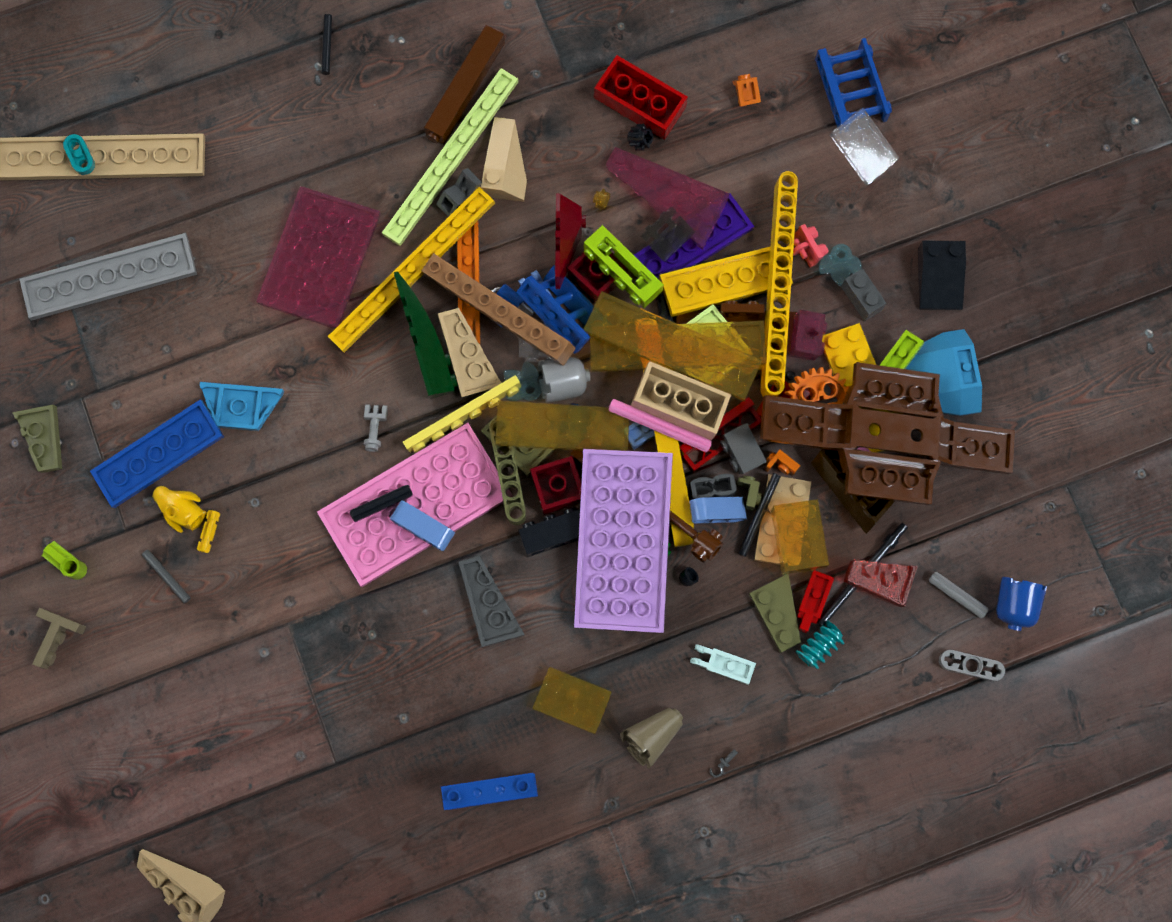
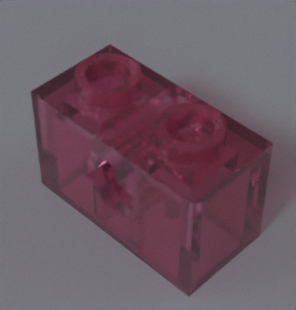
M800 309L794 315L789 356L815 361L823 354L825 343L822 342V338L827 329L825 314Z

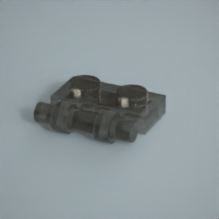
M672 206L666 212L663 211L655 223L649 224L645 228L646 231L641 235L646 242L651 237L655 239L649 246L664 262L695 233L681 216L675 221L671 219L677 213ZM667 223L669 226L659 234L657 231Z

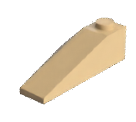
M494 117L481 189L491 198L524 202L527 179L515 120Z
M144 849L139 852L137 868L154 888L159 887L166 897L164 901L168 905L172 903L180 912L178 918L182 922H211L221 908L225 895V890L220 884L215 883L211 878Z

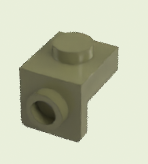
M751 476L738 477L736 486L749 488L745 510L753 511L755 505L759 506L762 493H758L760 482L755 481L756 478Z

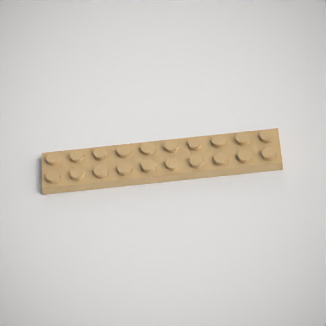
M204 133L81 136L95 161V168L88 175H80L72 167L63 147V142L68 136L0 138V180L204 176L205 171ZM76 145L73 150L78 149L79 145ZM84 163L82 167H86L88 163Z

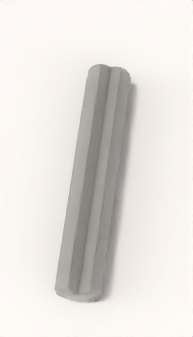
M934 572L929 578L931 584L979 618L985 617L988 613V607L938 572Z

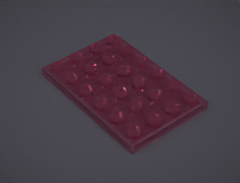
M300 186L256 302L259 305L336 329L341 323L379 221L380 211Z

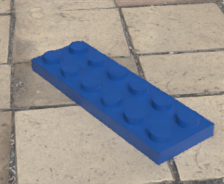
M198 400L90 472L110 506L116 508L224 438V435L204 402Z

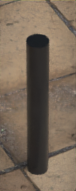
M330 14L324 15L321 71L323 75L330 74L332 15Z

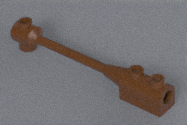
M585 438L570 455L573 457L574 463L582 469L583 449L603 450L604 444L597 438H594L592 441ZM670 510V522L693 539L691 553L703 563L707 559L711 561L723 547V542L720 541L723 538L722 535L715 529H712L710 532L706 529L698 532Z

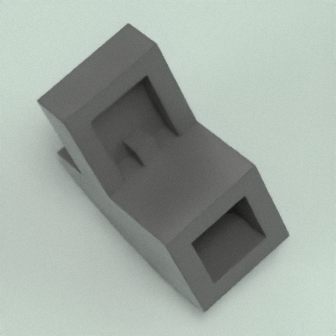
M469 168L462 170L456 184L443 191L437 206L449 217L481 186L482 182Z

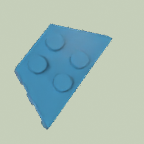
M200 382V388L206 399L207 407L219 428L259 431L284 395V390L278 388Z

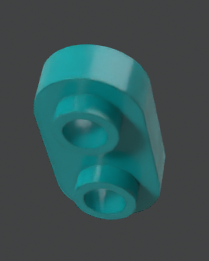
M77 134L66 137L63 147L72 167L80 175L90 174L95 168V161L86 142ZM76 145H79L78 149L73 150ZM84 163H88L86 167H82Z

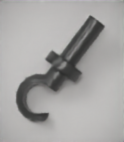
M734 749L725 759L722 757L720 759L721 763L718 765L721 769L720 774H713L711 768V776L715 778L722 776L723 768L730 766L729 762L738 752Z

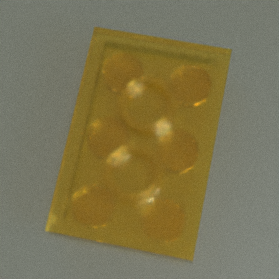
M549 667L533 710L596 734L612 692Z

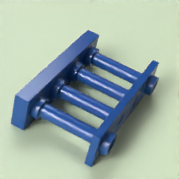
M866 38L861 39L859 50L831 56L828 55L826 48L817 51L815 58L839 134L847 132L853 120L880 114L882 121L887 122L892 112L891 104L889 101H886L872 58V47L868 45ZM862 58L865 68L840 75L834 74L832 68L834 64ZM868 76L871 87L845 94L840 92L838 87L840 83ZM874 95L877 106L854 112L846 111V102Z
M555 266L550 269L543 282L538 283L533 276H529L516 292L551 330L571 342L576 348L573 352L574 354L578 353L590 339L589 335L593 334L600 341L613 326L566 276L561 288L556 289ZM546 289H550L557 297L553 298ZM564 303L571 313L568 314L560 305ZM579 319L586 328L582 329L575 320Z
M535 773L441 786L444 810L538 796Z

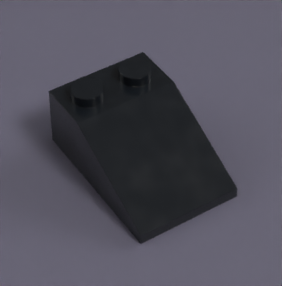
M923 240L918 247L919 310L963 309L966 241Z

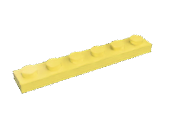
M517 376L509 378L403 441L406 449L410 453L413 451L417 453L426 447L425 444L432 440L435 442L444 437V433L452 429L453 431L461 427L465 420L477 418L482 414L481 411L487 407L493 408L497 406L502 398L514 396L520 391L519 388L522 387Z

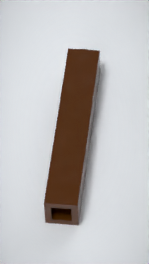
M485 25L424 127L427 138L433 143L439 142L443 145L446 143L505 44L503 33Z

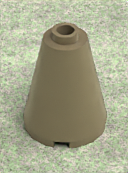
M667 708L624 729L620 733L622 742L627 740L629 744L627 750L642 766L647 764L649 769L682 727L683 717L677 709Z

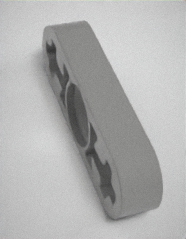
M955 650L944 651L939 656L940 666L947 671L992 682L1002 679L1005 674L1003 664L996 660ZM952 655L953 660L960 661L961 657H963L961 665L953 663L948 666V662L944 661V658ZM969 659L977 662L978 668L975 672H970L966 668V662ZM983 662H985V668H992L995 665V669L999 671V674L992 677L991 672L982 671Z

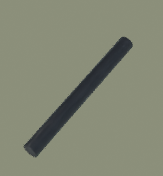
M772 474L738 552L745 557L781 478L778 474Z

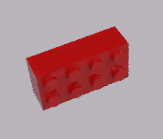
M616 55L594 87V99L636 124H645L646 128H651L652 133L663 140L666 139L687 107L688 96Z

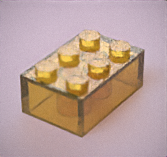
M818 499L774 505L771 509L781 575L828 567L829 561Z

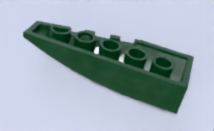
M398 271L394 272L428 396L430 399L454 393V387L458 385L455 374L450 375L448 366L452 365L449 353L444 354L436 331L413 290Z

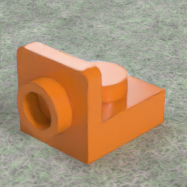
M750 74L738 76V80L733 81V85H736L739 106L761 102L757 77H750Z
M779 450L776 454L772 452L766 459L767 466L764 470L769 472L776 463L779 465L778 469L782 473L793 476L801 465L782 450Z

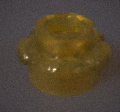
M605 189L596 191L593 203H595L597 209L599 207L602 209L607 207L610 193L606 192Z

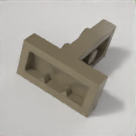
M39 608L36 616L52 623L33 661V665L48 669L56 659L55 652L58 646L65 640L66 629L83 635L86 626Z

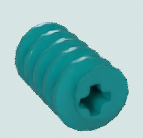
M826 621L827 627H820L821 634L815 632L813 634L814 639L809 638L807 640L809 646L803 644L801 646L802 652L795 651L803 662L817 670L819 669L817 661L826 662L823 657L824 654L829 657L832 656L830 648L835 651L838 650L836 642L842 645L845 644L841 631L830 621Z

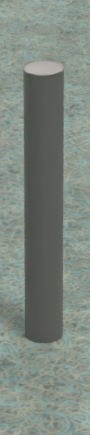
M149 550L142 553L143 558L184 604L187 603L191 597Z

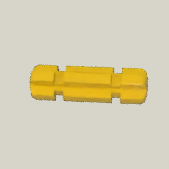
M214 510L207 511V522H204L200 535L202 540L198 542V551L203 553L210 552V541L213 542L217 528L216 521L218 522L220 518L219 512Z

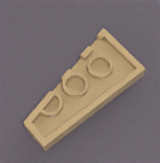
M456 308L438 313L461 397L493 389L502 382L496 375L494 368L488 361L460 309Z

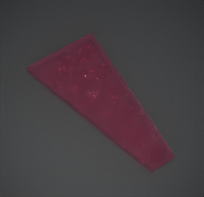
M615 147L606 163V168L623 183H627L633 188L637 195L647 200L651 207L671 224H675L683 231L685 236L690 237L703 250L730 194Z

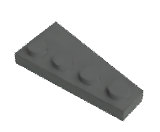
M477 556L459 561L482 648L525 636L481 557Z

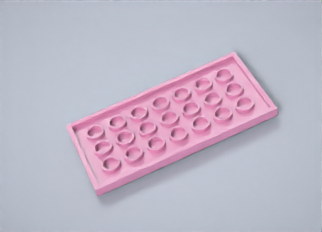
M469 423L464 424L317 511L361 587L432 545L389 519L399 503L358 522H354L350 515L352 509L402 486L409 485L413 496L403 501L455 532L504 503L498 471ZM508 489L506 491V495L508 497H513L512 493Z

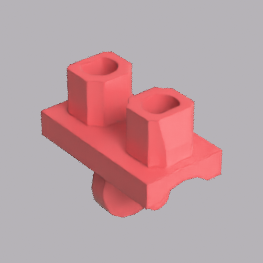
M804 224L799 226V229L794 234L795 248L793 249V256L800 254L801 258L805 259L811 268L829 250L825 244L817 245L815 239L818 237V231L815 226L807 227Z

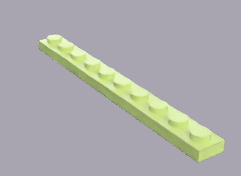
M502 68L498 71L383 230V236L399 246L402 245L518 84V78Z

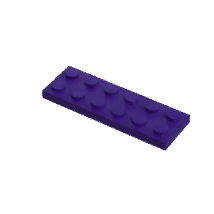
M729 193L640 250L634 256L659 279L660 274L699 265L753 230L754 225L731 193Z

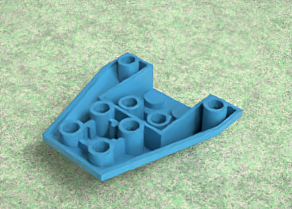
M965 329L943 332L925 341L906 369L940 374L939 400L944 414L962 416L981 413L982 382L974 344Z

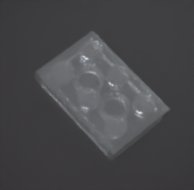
M860 108L829 134L865 185L870 184L899 159L864 108Z

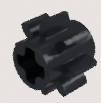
M637 124L636 127H631L627 139L630 146H635V151H644V148H650V144L653 142V133L651 128H646L645 124Z

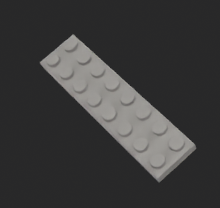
M186 233L24 277L20 279L28 318L32 321L197 275L188 236Z

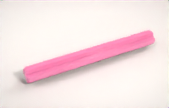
M613 399L609 405V411L704 452H707L711 447V440L616 399Z

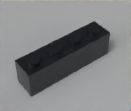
M576 507L564 511V515L558 517L555 514L543 518V522L537 524L534 521L523 524L522 528L519 529V533L527 557L579 541L580 509L577 510Z

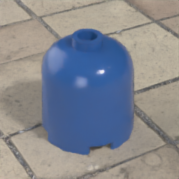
M1002 577L996 608L998 618L1008 624V629L1021 631L1022 627L1030 628L1034 626L1040 618L1047 586L1024 580L1019 582L1013 580V578Z

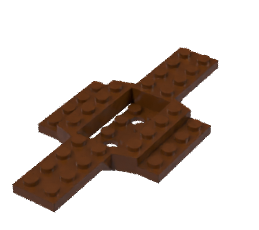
M856 362L853 367L852 386L848 388L842 404H826L765 395L763 397L760 440L838 451L842 472L846 474L845 495L931 505L933 482L940 465L1004 474L1013 473L1015 430L954 422L944 418L939 400L940 374ZM871 424L878 425L880 432L877 436L870 434L869 426ZM914 429L921 433V440L919 442H915L911 438V432ZM856 447L922 455L928 456V460L854 449Z

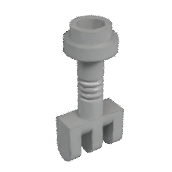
M366 404L364 419L371 420L369 439H365L363 445L366 451L377 452L378 448L381 447V441L377 440L379 421L387 420L388 406L383 405L382 413H379V405H374L373 413H370L371 406Z

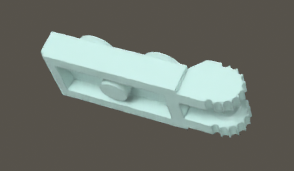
M695 645L694 649L697 652L711 655L708 663L698 658H691L690 663L706 668L707 671L749 685L756 663L715 648L712 650L701 645Z

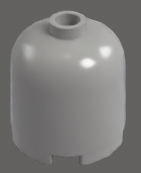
M570 357L564 366L553 359L539 360L538 371L542 370L543 379H540L539 383L545 403L577 398L585 392L587 382L590 381V372L588 368H584L583 363L578 358Z

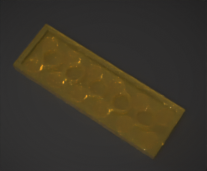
M514 401L497 402L495 446L583 451V449L628 451L629 419L609 411V407Z

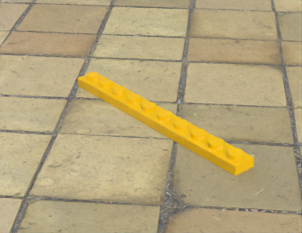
M478 187L328 337L345 353L400 298L394 272L398 271L411 287L424 274L421 270L433 253L441 258L495 204V201Z

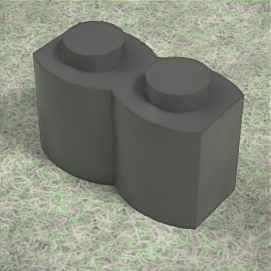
M720 474L712 479L707 477L697 478L691 481L689 485L691 500L704 497H733L737 491L734 475Z

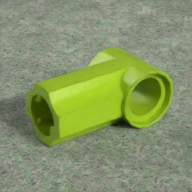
M56 541L48 544L43 550L42 556L58 568L63 575L74 580L82 579L86 575V564L78 560ZM77 564L76 571L71 573V566Z

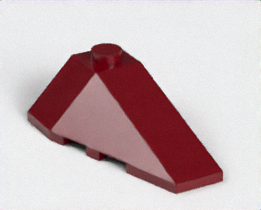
M556 193V289L561 288L567 273V267L571 264L582 237V228H586V215H582V207L560 193Z

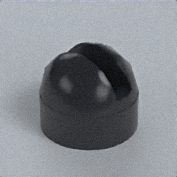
M687 567L679 574L680 583L686 587L694 585L699 580L697 572L691 567Z

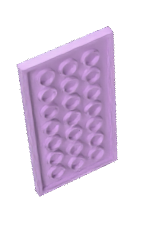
M583 449L574 628L664 633L673 453Z

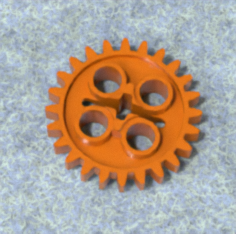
M823 367L818 368L817 372L815 368L809 369V374L807 371L801 372L802 378L800 376L794 377L796 383H789L792 391H786L785 394L790 399L812 402L837 398V402L827 404H842L850 386H844L846 379L838 380L840 373L832 376V369H828L824 373ZM825 385H828L831 389L829 396L824 392ZM805 389L810 392L809 400H806L803 396Z

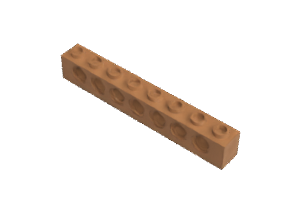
M434 253L421 270L429 279L562 366L566 364L576 348L570 341Z

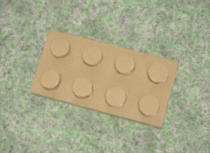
M771 474L767 476L766 488L771 479ZM781 476L759 526L754 561L798 568L811 481Z

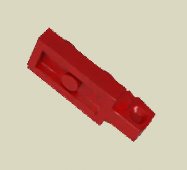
M816 570L812 571L798 609L797 617L801 618L799 631L807 633L811 623L816 624L820 619L834 577Z

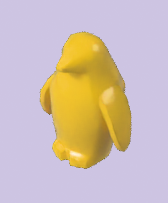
M158 486L153 491L152 497L163 513L165 520L177 532H183L181 526L192 531L201 525L207 515V512L194 502H200V498L190 491H172L164 486Z

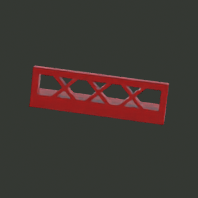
M750 397L724 414L717 434L721 432V435L724 434V429L728 426L738 427L742 425V416L747 412H750L756 420L751 425H748L750 430L761 424V417L753 408L754 403ZM715 435L714 439H720L721 441L720 436ZM684 443L679 447L681 456L693 472L723 451L721 445H719V448L716 450L709 449L707 453L711 454L705 457L706 452ZM693 451L703 452L702 460L697 464H694L688 456Z

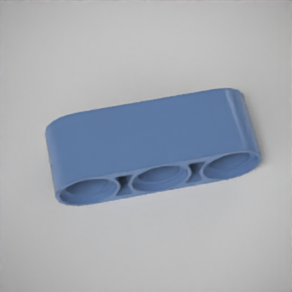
M704 497L689 501L692 523H730L747 519L744 497Z
M403 500L400 501L389 518L400 527L443 552L455 534L447 526Z

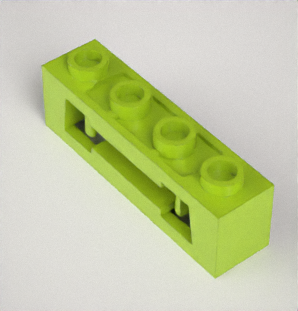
M603 225L584 242V254L591 261L595 260L605 275L612 276L615 279L614 283L622 291L625 289L630 294L629 297L632 302L637 306L640 304L645 308L663 291L664 284ZM611 249L615 252L614 256L638 278L635 281L636 285L632 283V278L609 257L612 253Z

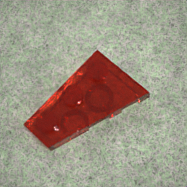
M852 560L849 563L844 582L894 605L905 607L918 566Z

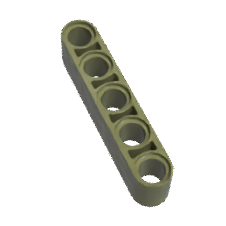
M497 417L490 422L489 430L506 517L510 524L520 525L526 519V510L509 424L504 418ZM497 425H502L506 428L501 434H497L493 430ZM501 446H507L510 450L507 454L501 455L498 453V449ZM505 467H511L514 469V472L510 476H505L502 474V470ZM509 488H515L518 490V493L515 497H508L506 491ZM519 509L522 515L520 518L514 519L510 516L511 511Z

